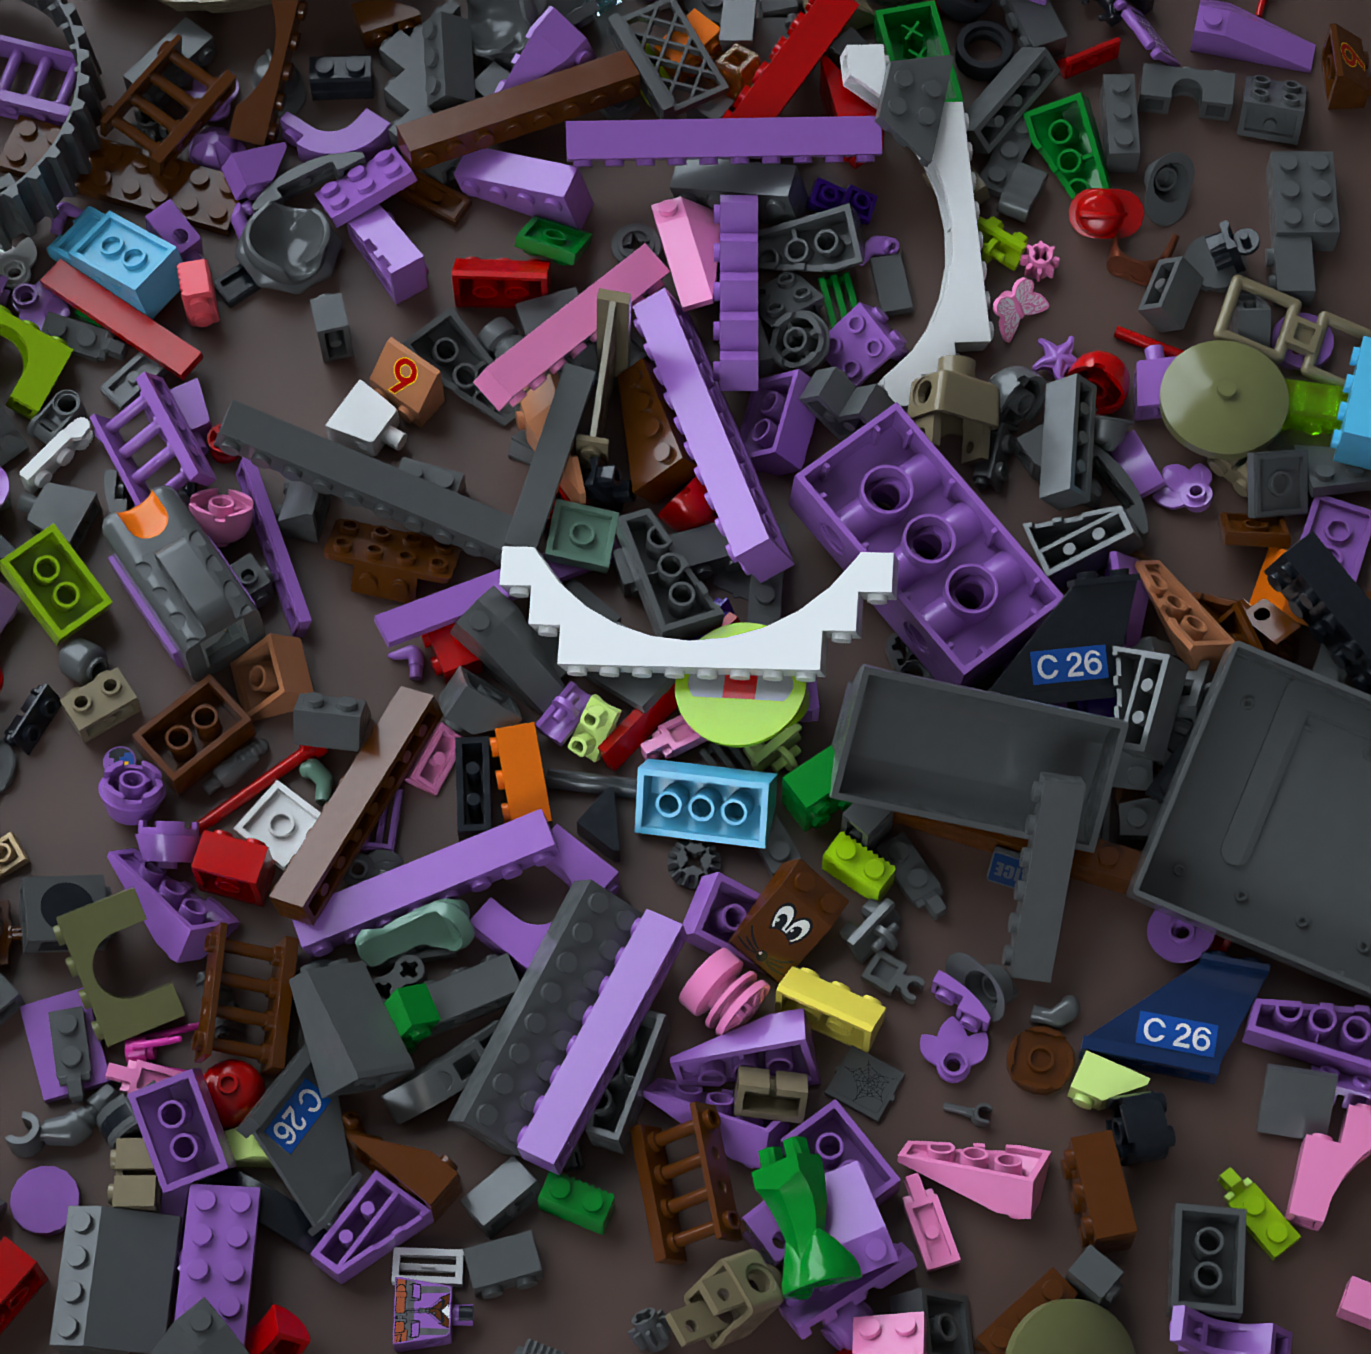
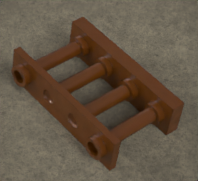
M179 34L171 41L167 40L161 45L153 62L113 107L108 105L103 110L99 118L101 135L106 137L115 127L147 150L150 156V170L159 177L236 90L237 76L227 69L220 77H213L182 55V37ZM171 63H174L206 86L207 92L201 99L198 97L194 99L161 74ZM152 84L188 109V114L182 121L180 119L174 120L143 97ZM135 106L166 128L169 135L163 142H155L123 117Z
M221 922L211 932L207 933L204 942V951L208 952L199 1027L193 1035L191 1046L192 1050L195 1051L194 1062L201 1064L212 1055V1051L257 1059V1062L261 1064L260 1075L274 1077L284 1070L293 996L289 979L295 976L299 938L285 936L276 945H273L272 948L226 939L228 923ZM224 952L269 961V965L273 966L271 977L268 980L222 971ZM220 985L263 993L266 998H269L268 1009L262 1013L218 1004ZM216 1018L261 1026V1029L265 1031L264 1043L258 1046L214 1037Z
M696 1101L690 1103L692 1119L662 1131L661 1127L638 1124L630 1128L655 1263L679 1265L687 1262L685 1246L715 1235L716 1239L731 1242L743 1240L740 1229L741 1220L736 1209L720 1129L721 1120L715 1105ZM695 1133L699 1153L668 1165L666 1145ZM702 1167L706 1186L675 1198L672 1178ZM709 1200L712 1220L681 1232L679 1212Z

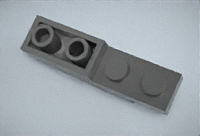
M492 1021L440 1058H433L382 1093L380 1096L396 1124L400 1125L464 1089L500 1021Z

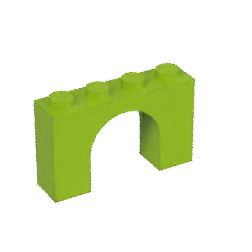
M0 305V336L8 339L17 347L23 361L21 378L5 406L32 420L41 409L74 349L70 348L62 338L45 334L40 331V328L35 323L29 320H20L13 316L8 308Z

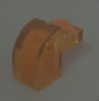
M735 43L727 52L717 49L710 56L729 86V93L724 95L731 99H736L746 85L749 87L753 86L750 81L761 65L759 54ZM705 78L708 81L718 85L715 80Z

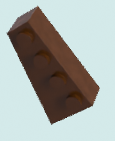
M641 358L618 375L632 491L634 494L655 505L695 477L694 468L697 467L695 459L692 460L685 450L683 443L687 439L685 434L682 435L674 423L673 418L677 415L675 410L668 406L663 396V393L667 390L664 385L660 384L654 374L653 369L656 366Z

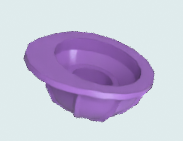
M207 126L206 129L200 131L191 141L189 158L193 164L222 172L221 167L231 153L244 151L246 148L240 140L228 137L230 131L224 127Z

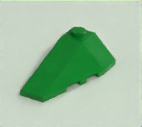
M1080 92L1023 113L1032 144L1040 152L1072 200L1085 189H1112L1098 127L1087 96Z

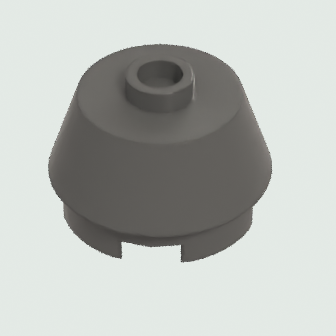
M805 310L788 312L774 323L769 349L774 360L781 368L786 371L800 369L806 372L825 361L830 351L829 331L825 322L817 314Z

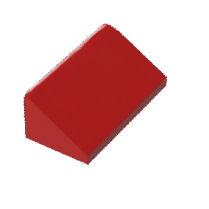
M1119 37L1109 39L1055 61L1061 70L1062 77L1068 79L1117 59L1121 39Z

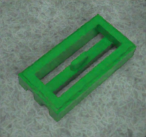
M849 272L843 273L841 277H837V274L831 275V278L826 280L825 277L818 278L820 292L825 298L823 303L830 330L837 324L828 291L829 287H833L841 319L847 315V310L840 285L845 287L850 309L852 310L858 304Z

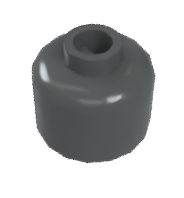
M75 638L62 647L59 653V668L66 677L81 685H86L92 682L99 673L108 670V657L106 651L86 638Z

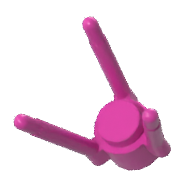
M199 1022L151 1034H140L137 1037L126 1039L125 1058L127 1064L129 1060L137 1062L138 1059L149 1063L150 1060H156L158 1046L180 1043L182 1037L174 1035L198 1029ZM163 1066V1067H167V1068H170V1069L178 1070V1071H181V1072L187 1071V1070H185V1069H179V1068H174V1067H169V1066Z

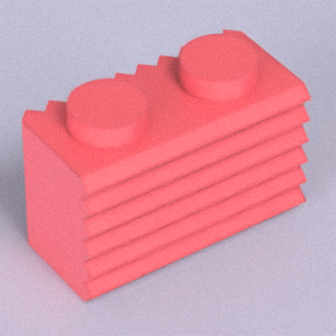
M200 259L179 263L176 267L181 297L189 325L192 327H207L212 323L219 322L216 293L208 260Z

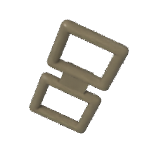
M1240 274L1234 275L1213 332L1214 337L1217 340L1234 341L1251 346L1266 355L1274 364H1281L1284 361L1287 349L1305 356L1301 366V374L1343 392L1346 379L1315 367L1327 328L1330 326L1361 340L1363 336L1371 337V330L1327 311L1319 313L1316 323L1299 316L1302 302L1299 299ZM1241 289L1287 308L1274 349L1228 330Z

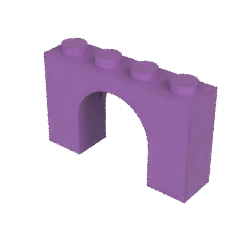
M556 824L551 831L561 855L554 857L551 863L544 866L562 879L569 889L574 881L591 879L616 895L620 889L619 872ZM491 897L470 919L474 926L475 937L500 956L508 953L513 967L522 975L528 969L552 923L535 925L523 922Z

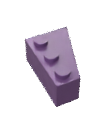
M377 204L347 222L350 239L395 305L428 288L427 274H429V269L424 261V256L400 229L390 211L386 212L380 204Z

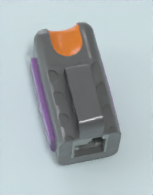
M166 485L157 486L151 489L150 495L136 507L124 512L113 511L104 518L102 532L111 555L108 557L113 572L174 663L179 668H185L195 682H200L208 674L213 676L227 668L231 662L266 637L257 605L209 535H206L182 498L172 487Z

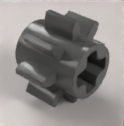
M141 110L134 112L136 121L131 124L155 142L160 141L163 137H168L166 128Z
M645 1308L636 1313L632 1318L631 1322L634 1328L629 1330L628 1334L640 1351L647 1348L651 1353L658 1352L670 1343L671 1336L668 1332L672 1331L665 1319L667 1314L662 1309L656 1312L654 1308Z

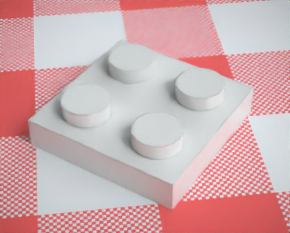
M276 780L233 829L235 834L245 841L247 838H254L264 842L269 847L273 863L285 871L291 857L297 853L305 840L308 830L313 827L321 812L280 781Z

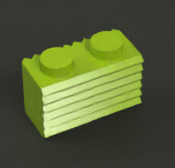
M845 831L837 835L822 856L821 869L868 900L874 899L880 902L894 883L895 865H890L889 861L884 862V857L879 858L878 854H873V850L868 851L867 846L862 847V844L856 843V839H851L850 835L845 836Z

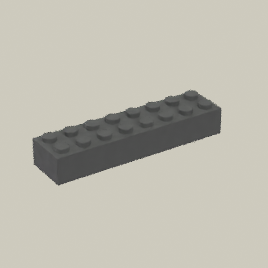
M591 879L573 882L447 1120L448 1122L502 1155L520 1156L517 1149L518 1135L525 1125L529 1126L534 1117L533 1109L536 1101L541 1095L545 1096L551 1085L550 1077L557 1065L561 1066L567 1056L566 1048L570 1039L574 1035L578 1036L583 1026L582 1019L587 1008L590 1005L594 1006L602 980L606 976L610 977L615 968V957L621 947L627 946L631 938L630 931L632 925L638 917L642 918V912Z

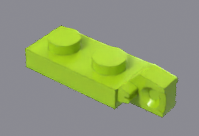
M1231 1167L1219 1176L1217 1181L1227 1192L1223 1197L1228 1204L1227 1208L1247 1209L1246 1230L1272 1261L1300 1240L1301 1235L1256 1183H1253L1248 1177L1242 1180Z

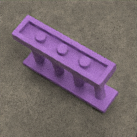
M0 35V56L9 58L0 80V116L17 120L19 115L63 126L71 106H68L77 82L74 69L77 63L72 52ZM21 62L38 65L27 94L10 91ZM50 69L67 72L58 97L53 102L39 99Z
M144 371L135 379L141 389L140 396L112 419L97 414L89 417L95 427V436L104 444L135 504L134 507L142 503L151 493L145 480L175 456L181 464L180 472L165 485L172 487L176 492L188 482L209 486L217 479L162 377ZM149 405L155 415L153 417L154 421L125 444L118 430ZM163 431L168 440L167 446L138 469L132 455Z

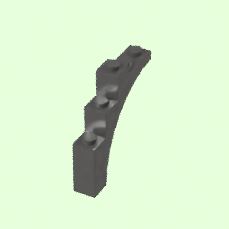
M449 0L446 4L438 6L432 13V16H434L438 12L443 11L461 17L460 5L454 0ZM423 24L417 25L412 30L410 36L399 30L393 36L387 37L379 48L381 66L394 75L384 88L386 106L400 116L392 122L391 127L388 129L390 145L402 156L403 154L398 146L396 126L433 114L431 107L427 106V93L425 90L426 71L424 64V37L422 35ZM462 156L436 164L430 168L422 169L421 171L447 186L455 179L454 172Z

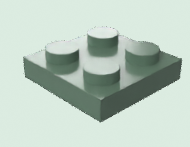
M556 499L544 554L545 560L607 574L619 512Z

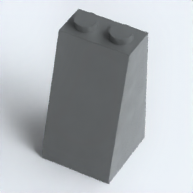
M345 958L333 961L325 967H321L320 963H312L301 967V973L289 979L322 1099L379 1089L415 1069L413 1061L363 961L349 963L348 959Z

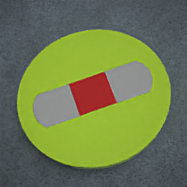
M750 622L733 623L714 629L699 640L728 638L764 628L766 625ZM684 674V678L675 680L676 702L687 724L706 740L726 747H750L764 743L776 737L786 728L799 722L806 714L810 705V690L807 682L797 681L796 676H783L782 681L764 680L763 676L750 675L749 680H734L730 678V675H717V679L707 680L697 678V674Z

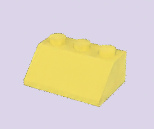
M792 966L776 989L775 1013L804 1008L811 1029L869 1053L885 1019L886 1007L882 1006V1003L872 996L864 995L861 997L850 992L851 989L843 983L837 981L830 983L819 978L820 976L809 968L802 967L798 969Z

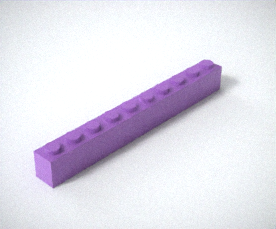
M876 116L566 121L567 162H573V167H592V161H605V167L624 166V161H636V166H655V160H668L669 166L687 165L686 160H699V165H718V159H730L732 165L749 164V159H762V164H780L781 158H793V163L807 164L812 163V158L825 157V163H843V157H856V162L868 163L875 162V157L882 155V128L875 122Z

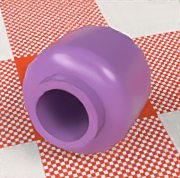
M850 1301L836 1310L838 1315L836 1319L828 1324L822 1322L824 1326L821 1329L823 1336L837 1350L841 1351L843 1348L852 1350L853 1317L872 1316L874 1314L865 1301L857 1305Z

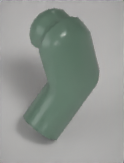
M310 758L301 763L299 772L302 777L312 779L316 784L315 803L325 805L332 797L333 775L320 760Z

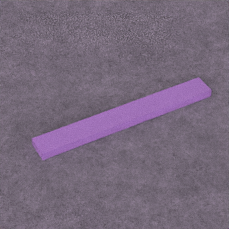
M615 538L612 551L620 549ZM611 554L610 564L613 563V555H612V554ZM546 561L561 582L592 571ZM501 569L375 615L374 622L389 648L457 622L475 601L492 586H495L511 601L519 598L510 596L499 585Z

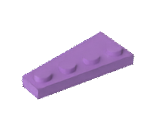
M903 1242L893 1243L899 1258L898 1261L865 1273L860 1279L843 1282L833 1287L828 1285L814 1288L809 1299H784L783 1303L778 1307L779 1311L796 1334L803 1340L812 1334L811 1326L821 1320L824 1324H828L838 1317L836 1310L850 1301L854 1305L864 1301L870 1288L882 1289L918 1266L914 1254Z

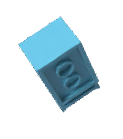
M88 206L72 221L74 225L63 236L59 234L46 248L53 260L57 262L61 258L151 319L180 291L176 266L182 263L183 260L177 247L110 210L104 214Z

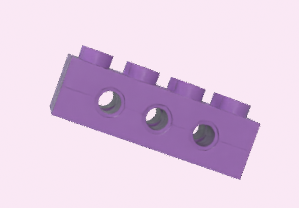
M897 402L794 477L788 503L789 507L843 571L849 567L860 552L894 553L899 560L897 600H887V604L872 605L938 681L971 688L1022 649L1064 596ZM875 502L886 503L892 510H883ZM916 551H926L934 559H925L918 555ZM958 600H968L972 602L976 608L968 609L962 606L958 602Z

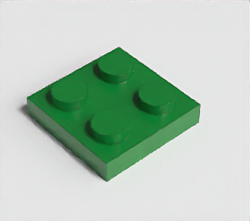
M534 215L516 235L514 247L523 249L524 253L531 256L542 255L551 258L553 262L559 265H574L590 246L593 233Z

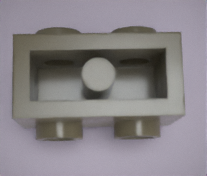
M118 667L111 671L105 670L99 673L92 682L83 687L71 689L64 698L60 699L65 714L84 743L142 710L137 696Z

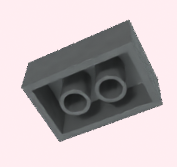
M1271 151L1266 168L1271 243L1273 236H1311L1312 251H1334L1340 234L1333 151Z
M1175 1203L1170 1217L1166 1317L1172 1318L1173 1306L1186 1305L1208 1317L1238 1323L1243 1314L1247 1209Z

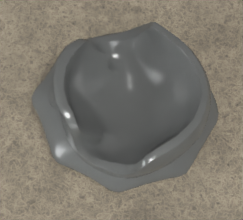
M466 0L468 19L471 20L473 54L480 61L484 69L493 61L505 70L513 69L515 64L511 61L516 53L521 55L529 41L525 36L530 27L547 10V0Z
M269 201L259 208L245 224L235 249V257L259 287L291 294H301L315 284L331 277L343 241L330 227L327 217L318 209L292 208Z

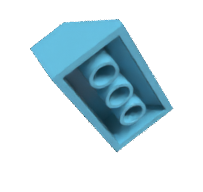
M648 758L638 767L634 833L765 849L776 807L778 774Z

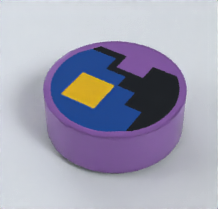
M118 746L110 749L105 754L103 767L106 770L108 766L124 760V765H138V762L131 749Z

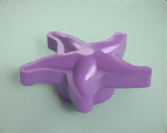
M1069 336L1067 342L1059 346L1046 339L1039 338L1038 346L1043 348L1045 356L1033 365L1032 370L1035 372L1047 370L1056 380L1064 378V375L1070 370L1072 364L1077 359L1072 355L1074 337Z

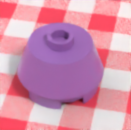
M124 760L108 766L98 787L108 815L114 821L124 825H138L139 820H147V822L151 820L166 794V786L161 779V771L146 761H142V765H124Z
M139 820L138 834H135L142 860L157 861V868L177 869L178 862L192 863L201 836H199L200 822H191V829H186L185 822L154 821L153 827H147V820Z

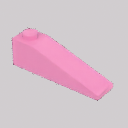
M681 196L651 205L658 235L683 312L713 304L714 282H717L716 272L719 263L714 262V243H720V223H714V210Z
M907 1141L898 1154L897 1162L996 1213L1006 1214L1010 1218L1021 1220L1025 1218L1031 1219L1040 1204L1051 1159V1151L1006 1144L1005 1151L985 1150V1144L973 1143V1147L955 1149V1146L950 1142Z

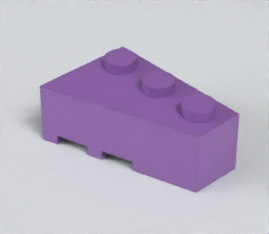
M375 1170L310 1253V1256L315 1266L342 1285L391 1252L394 1247H398L433 1223L432 1211Z

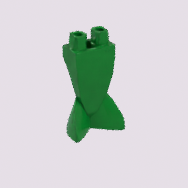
M793 1136L783 1140L786 1158L783 1157L781 1147L773 1146L758 1151L761 1168L751 1173L755 1190L769 1207L786 1240L781 1283L782 1294L785 1299L806 1300L810 1298L814 1288L862 1278V1273L855 1257L833 1236L825 1232L827 1191L821 1154H810L806 1137Z

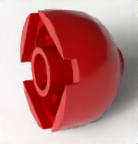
M1099 350L1085 353L1076 359L1067 376L1078 373L1097 386L1096 408H1099L1096 414H1111L1119 410L1129 393L1131 385L1129 370L1125 363L1117 356Z
M697 476L657 515L669 528L676 532L715 523L717 518L714 515L716 510L713 511L705 499L704 494L708 492L707 488L700 483Z
M231 1058L218 1061L203 1074L223 1129L238 1127L267 1091L265 1081L258 1070L244 1060Z

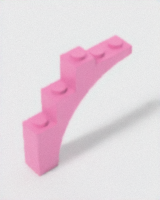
M1358 1103L1354 1106L1349 1104L1343 1115L1338 1142H1334L1332 1137L1325 1134H1306L1301 1143L1285 1215L1290 1224L1319 1231L1324 1223L1331 1199L1340 1183L1360 1162L1371 1155L1370 1105Z

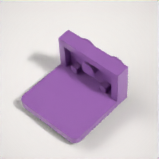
M861 302L829 331L830 351L826 358L831 367L836 366L843 370L856 387L865 382L889 358L900 362L910 353L904 346L907 341L903 335L896 329L892 330L886 323L889 318L885 312L878 306L872 307Z

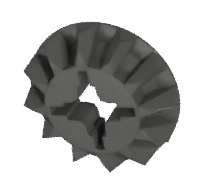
M639 223L628 224L620 228L612 238L611 249L617 263H620L634 252V249H631L634 238L640 247L646 243L657 257L660 255V237L654 229L647 225Z
M686 839L681 842L677 841L671 852H669L667 867L670 876L676 883L685 888L697 889L702 876L720 872L721 857L715 845L707 841ZM687 854L694 858L703 855L700 859L702 870L694 865L686 867L688 864Z

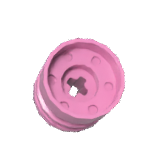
M725 947L712 954L695 971L679 996V1002L695 1016H700L710 1010L705 1020V1025L711 1029L716 1027L715 1034L717 1036L746 1025L758 1012L770 991V985L764 980L756 982L757 974L754 971H749L739 977L743 968V961Z

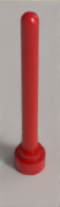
M299 745L300 748L199 819L197 821L200 822L199 836L203 834L204 830L207 831L305 760L310 758L318 760L328 753V749Z

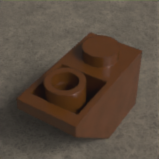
M363 0L351 4L354 23L365 50L380 47L387 37L393 36L399 30L410 36L412 30L417 25L422 24L421 14L418 9L394 0Z

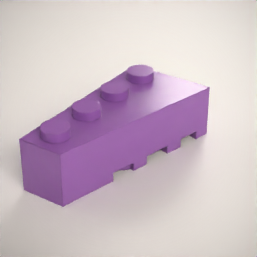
M486 148L463 155L454 172L461 191L468 196L477 197L532 217L536 215L582 230L594 204L579 168L571 165Z
M1255 999L1241 1042L1317 1066H1331L1339 1070L1340 1073L1353 1077L1355 1075H1363L1371 1079V1008L1369 1006L1355 1005L1354 1007L1334 1006V1003L1320 1002L1318 1005L1302 1004L1301 1001Z

